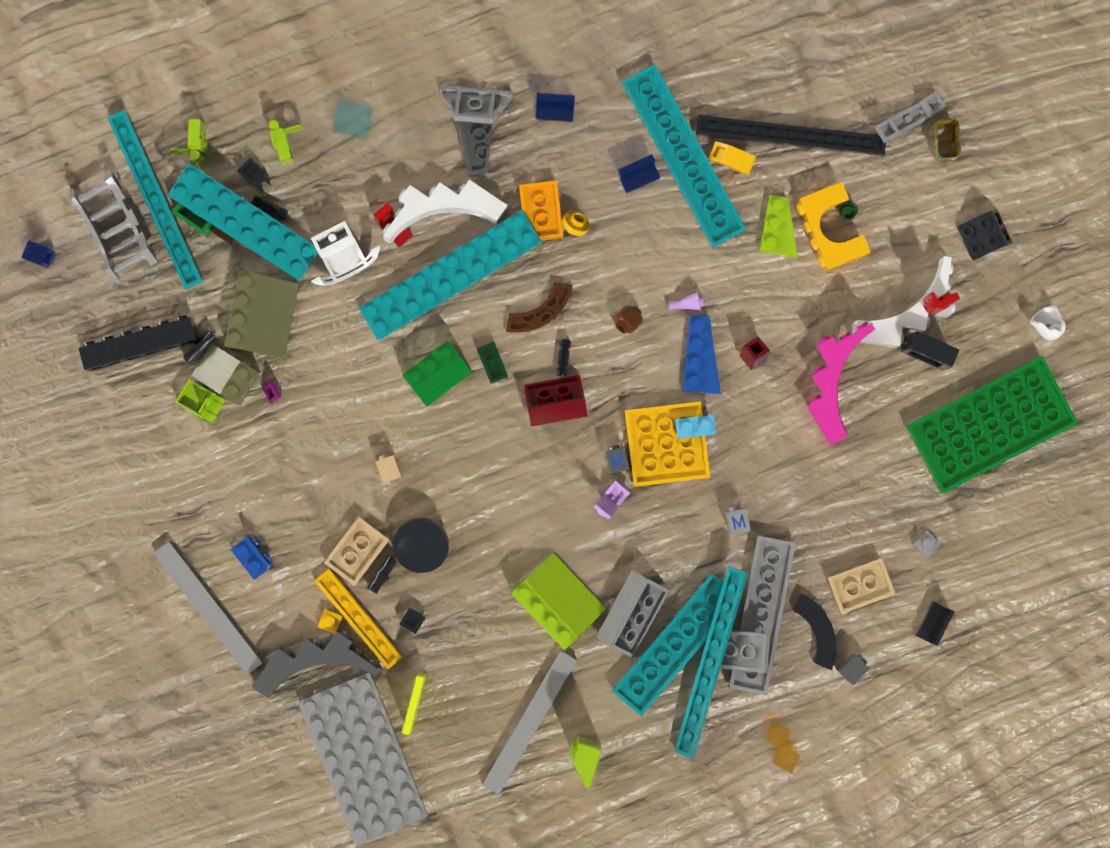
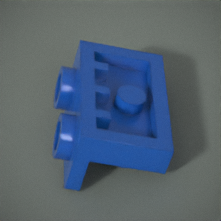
M248 535L233 547L231 551L253 580H256L274 565L271 563V556L266 551L263 553L259 546L261 544L257 538Z

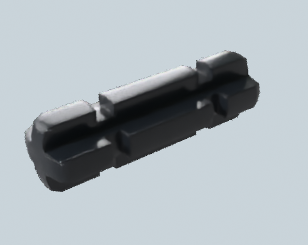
M254 196L252 200V205L274 216L277 215L282 220H285L288 215L286 209L279 208L278 205L267 200L263 201L258 196Z
M561 340L557 376L566 377L567 375L566 366H568L571 340Z

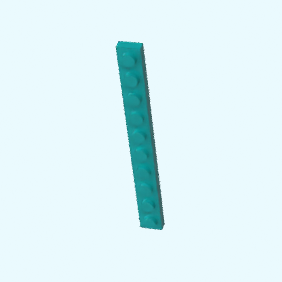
M123 110L107 117L184 288L187 290L203 283L204 281L127 112Z
M728 566L674 750V752L689 758L695 757L748 576V572Z

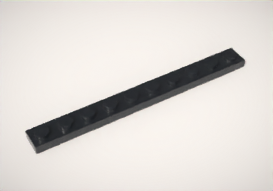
M703 115L697 116L695 134L697 136L884 156L886 151V143L882 141L879 135Z

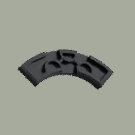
M800 594L793 611L802 616L814 632L816 653L813 663L832 671L836 658V638L833 626L826 613L816 602Z

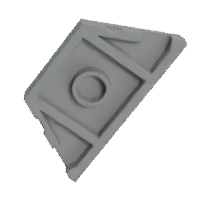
M440 85V94L454 121L493 124L513 99V91Z

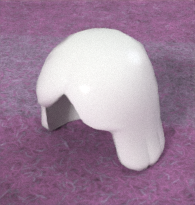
M1057 306L1043 308L1030 320L1031 325L1046 340L1058 339L1065 332L1066 324ZM1046 324H1050V325H1052V326H1050L1049 328H1047L1045 325H1046Z

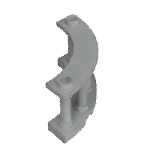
M108 169L104 171L105 180H103V183L79 196L74 189H71V198L69 200L72 206L80 211L99 246L106 265L105 273L110 279L113 278L116 283H119L118 272L141 260H147L150 265L157 263V258L153 247L148 246L146 240L149 239V236L130 200L126 202V197L122 192L124 190L112 170ZM107 189L112 190L116 197L115 202L90 214L83 202ZM118 208L123 209L127 216L125 221L100 233L94 221ZM127 228L133 229L135 233L134 239L109 251L104 240ZM137 245L140 247L139 253L115 265L113 258Z

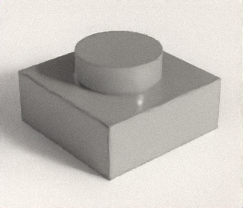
M925 531L912 543L925 558H928L941 545L928 531Z

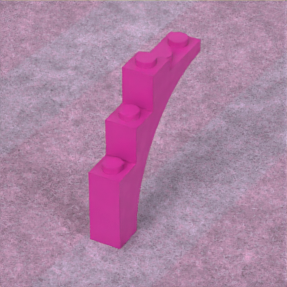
M864 322L856 327L857 332L852 335L848 332L839 337L840 342L837 341L835 336L830 338L827 335L819 340L820 345L816 346L828 367L825 368L822 365L814 370L815 374L812 378L823 396L820 397L818 394L809 400L810 404L807 407L830 445L849 435L843 424L838 406L840 375L853 349L862 339L876 329L873 323L868 325L867 322Z

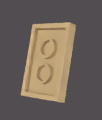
M358 517L325 560L324 564L355 586L390 539L361 517Z
M882 558L827 577L840 614L895 595Z

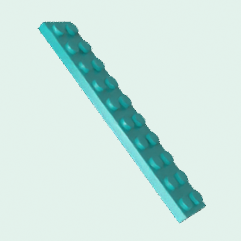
M654 64L622 81V86L712 249L746 231L742 220L656 65Z
M521 210L359 307L375 337L380 341L541 245L542 242L525 213Z

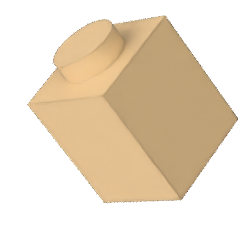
M390 453L379 456V460L375 461L384 484L403 477L395 455L390 456Z

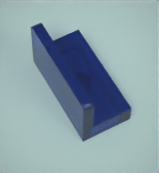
M537 92L536 120L573 122L574 95Z
M653 154L617 170V175L625 193H630L660 179Z

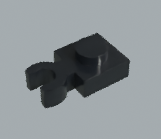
M251 158L237 170L250 185L256 182L257 189L262 193L264 190L261 188V183L266 182L269 186L271 185L269 179L261 177L265 172Z

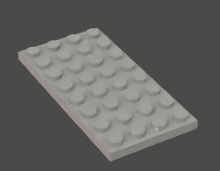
M365 673L298 701L355 846L428 817L372 674Z

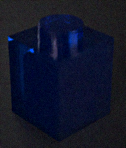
M28 240L21 258L48 269L54 263L55 251Z

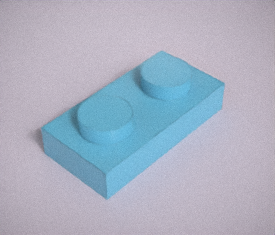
M714 415L675 419L677 439L716 434Z

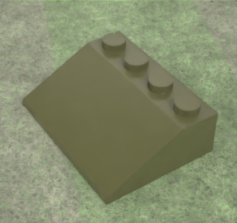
M239 271L224 346L230 349L285 359L299 284L260 274Z

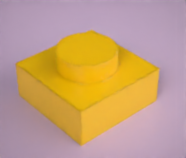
M324 609L318 628L335 634L338 631L343 615Z

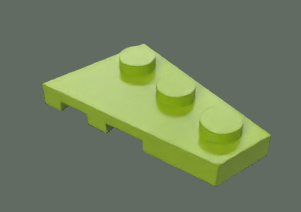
M769 195L759 252L792 258L798 257L789 198Z

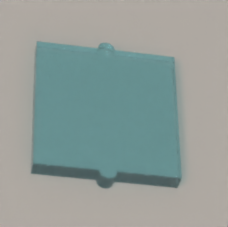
M339 101L338 111L335 114L334 132L366 138L368 127L371 125L372 107Z

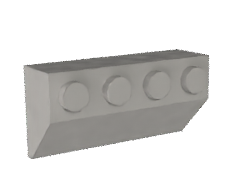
M632 570L595 639L614 650L634 658L669 590Z

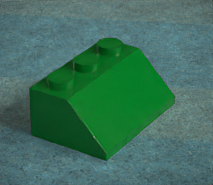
M447 340L402 374V376L426 407H428L469 376L472 371Z

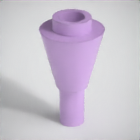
M696 292L680 301L668 302L669 309L701 310V307L704 306L703 295H699V292Z

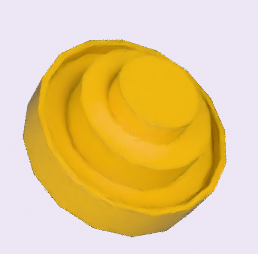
M568 211L562 219L564 228L572 235L583 236L590 228V222L587 217L578 211Z

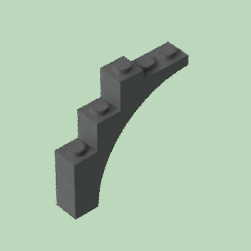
M343 629L342 632L340 630L336 631L325 648L322 647L324 644L316 638L313 640L308 639L297 656H294L295 652L288 647L278 648L252 688L269 698L293 674L308 667L322 664L349 665L367 671L375 677L382 668L379 667L380 663L375 659H367L363 656L364 652L359 648H351L355 641L352 639L353 635Z

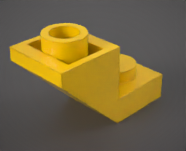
M715 142L708 159L711 162L726 165L736 172L749 175L756 157L731 145Z

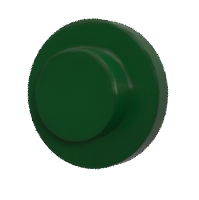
M844 202L839 207V215L845 220H852L858 213V207L854 202Z

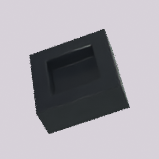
M410 607L399 624L416 634L426 617Z

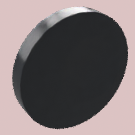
M413 518L404 522L398 528L393 539V552L397 561L404 568L416 573H427L437 569L443 564L449 551V539L446 531L440 524L428 518Z

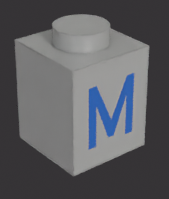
M740 506L728 508L729 512L725 513L730 535L751 531L746 509H740Z

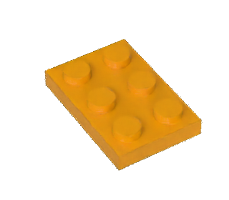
M557 180L519 185L522 210L539 239L543 241L564 238Z

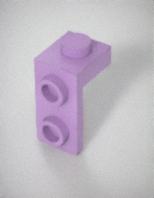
M617 478L599 499L594 508L597 509L601 516L609 519L632 490Z

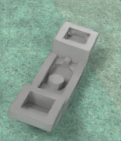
M936 91L896 116L890 117L876 125L874 128L882 141L886 143L928 120L947 106Z

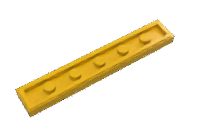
M330 568L314 580L387 669L403 657Z

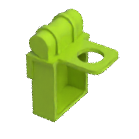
M189 119L187 149L171 148L170 151L175 155H190L191 160L196 165L204 166L206 164L205 157L208 155L206 125L200 119Z
M270 121L271 140L273 146L278 151L281 163L283 165L295 163L287 134L303 130V125L299 124L283 129L278 121Z
M189 379L175 403L193 412L199 418L213 423L226 400L212 390L206 389Z

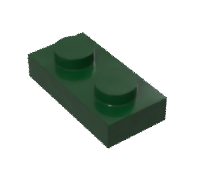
M495 342L476 348L490 384L508 378Z

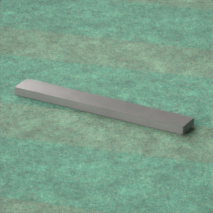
M171 541L158 549L154 555L244 672L249 675L264 662Z
M560 650L482 784L484 787L498 795L500 794L577 659Z

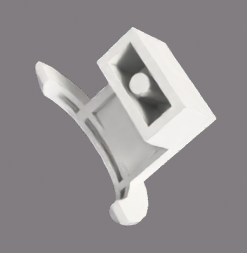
M346 221L335 225L311 238L331 275L329 277L319 276L311 280V282L321 286L332 285L359 273L377 259L380 246L372 249L365 258Z

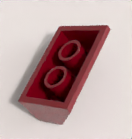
M580 375L524 385L531 427L588 416Z

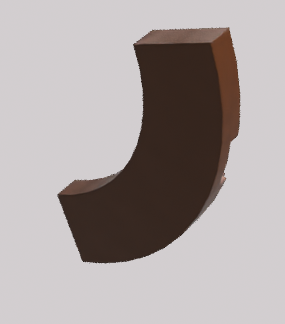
M554 282L549 296L539 307L524 313H509L506 332H529L550 323L565 307L573 286Z

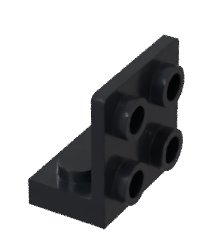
M998 209L990 210L957 227L972 260L981 258L1013 243Z

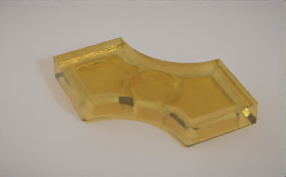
M772 721L764 739L770 742L774 748V765L793 773L800 755L793 751L790 746V729Z

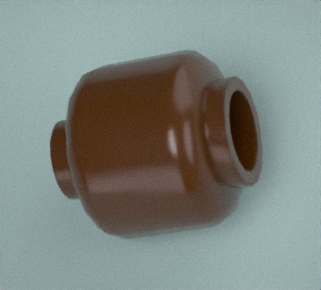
M624 306L615 315V327L623 334L635 332L643 322L641 310L636 306Z

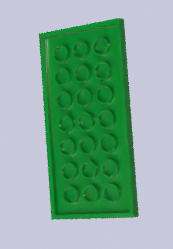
M1040 356L906 425V428L940 493L944 494L1079 423L1043 356Z

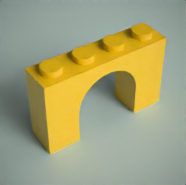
M843 182L804 196L797 201L796 205L798 214L804 218V229L806 233H810L812 238L810 240L811 246L814 251L817 250L819 255L817 258L819 266L824 268L825 272L871 253L864 235L843 243H835L828 240L821 232L820 218L822 214L849 200Z

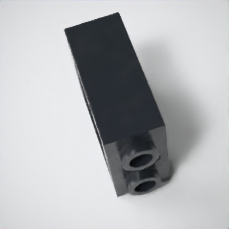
M919 331L905 336L904 342L901 344L903 347L902 353L943 371L953 367L960 349Z

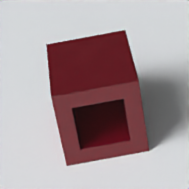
M756 337L743 346L740 358L750 370H753L767 360L770 350L759 337Z

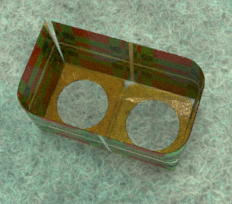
M958 118L940 119L933 125L935 161L955 160L961 154L959 120L956 121ZM941 127L947 128L950 132V136L946 140L938 138L937 130ZM941 146L949 147L951 150L950 157H941L939 155V148Z

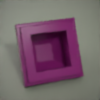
M273 380L262 387L270 404L281 398L282 388Z

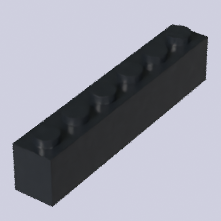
M184 315L177 317L176 321L170 323L168 320L157 323L158 326L152 328L151 326L140 327L139 331L134 333L132 331L122 332L121 336L116 338L114 336L104 337L98 343H95V341L86 342L83 347L78 348L85 371L90 372L194 343L199 340L195 321L193 318Z

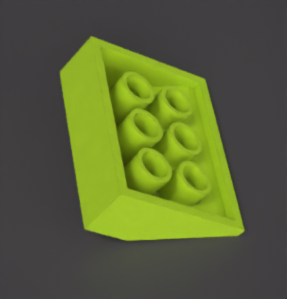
M554 553L511 593L564 650L606 610L598 599Z

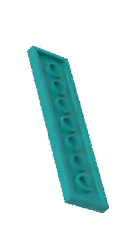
M190 163L187 164L167 195L298 281L302 279L318 254L312 243Z
M711 573L612 689L613 693L640 716L647 711L707 640L723 586V582Z

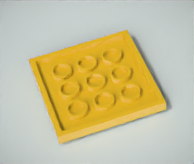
M701 401L625 410L634 487L710 478L706 437L697 436L677 439L675 419L703 416Z

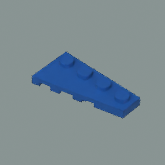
M690 315L682 391L721 395L710 317Z

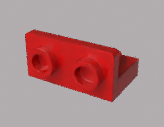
M931 292L923 299V307L927 313H931L934 316L957 302L960 296L957 292L953 294L947 292L938 299L936 294Z

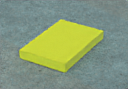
M420 672L416 676L402 730L403 734L410 735L413 730L427 676L426 673Z

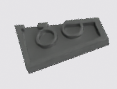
M456 121L468 177L487 174L492 124Z

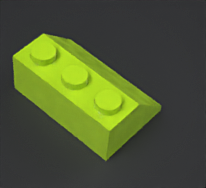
M578 735L577 740L573 739L570 756L573 757V763L585 787L590 789L602 752L601 744L598 741Z

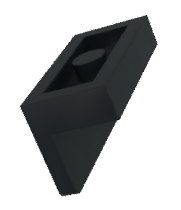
M932 601L915 636L938 646L955 611Z

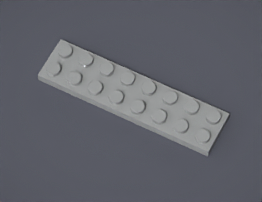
M757 536L739 631L770 634L768 672L731 670L729 688L767 695L796 543Z

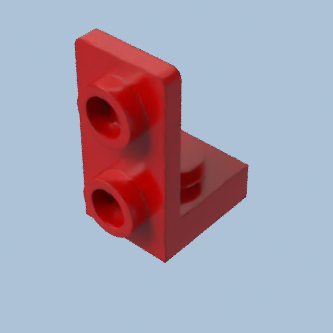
M386 203L373 214L374 220L383 230L388 223L391 224L395 219L393 207L389 203ZM406 228L393 242L398 247H401L413 237V234Z

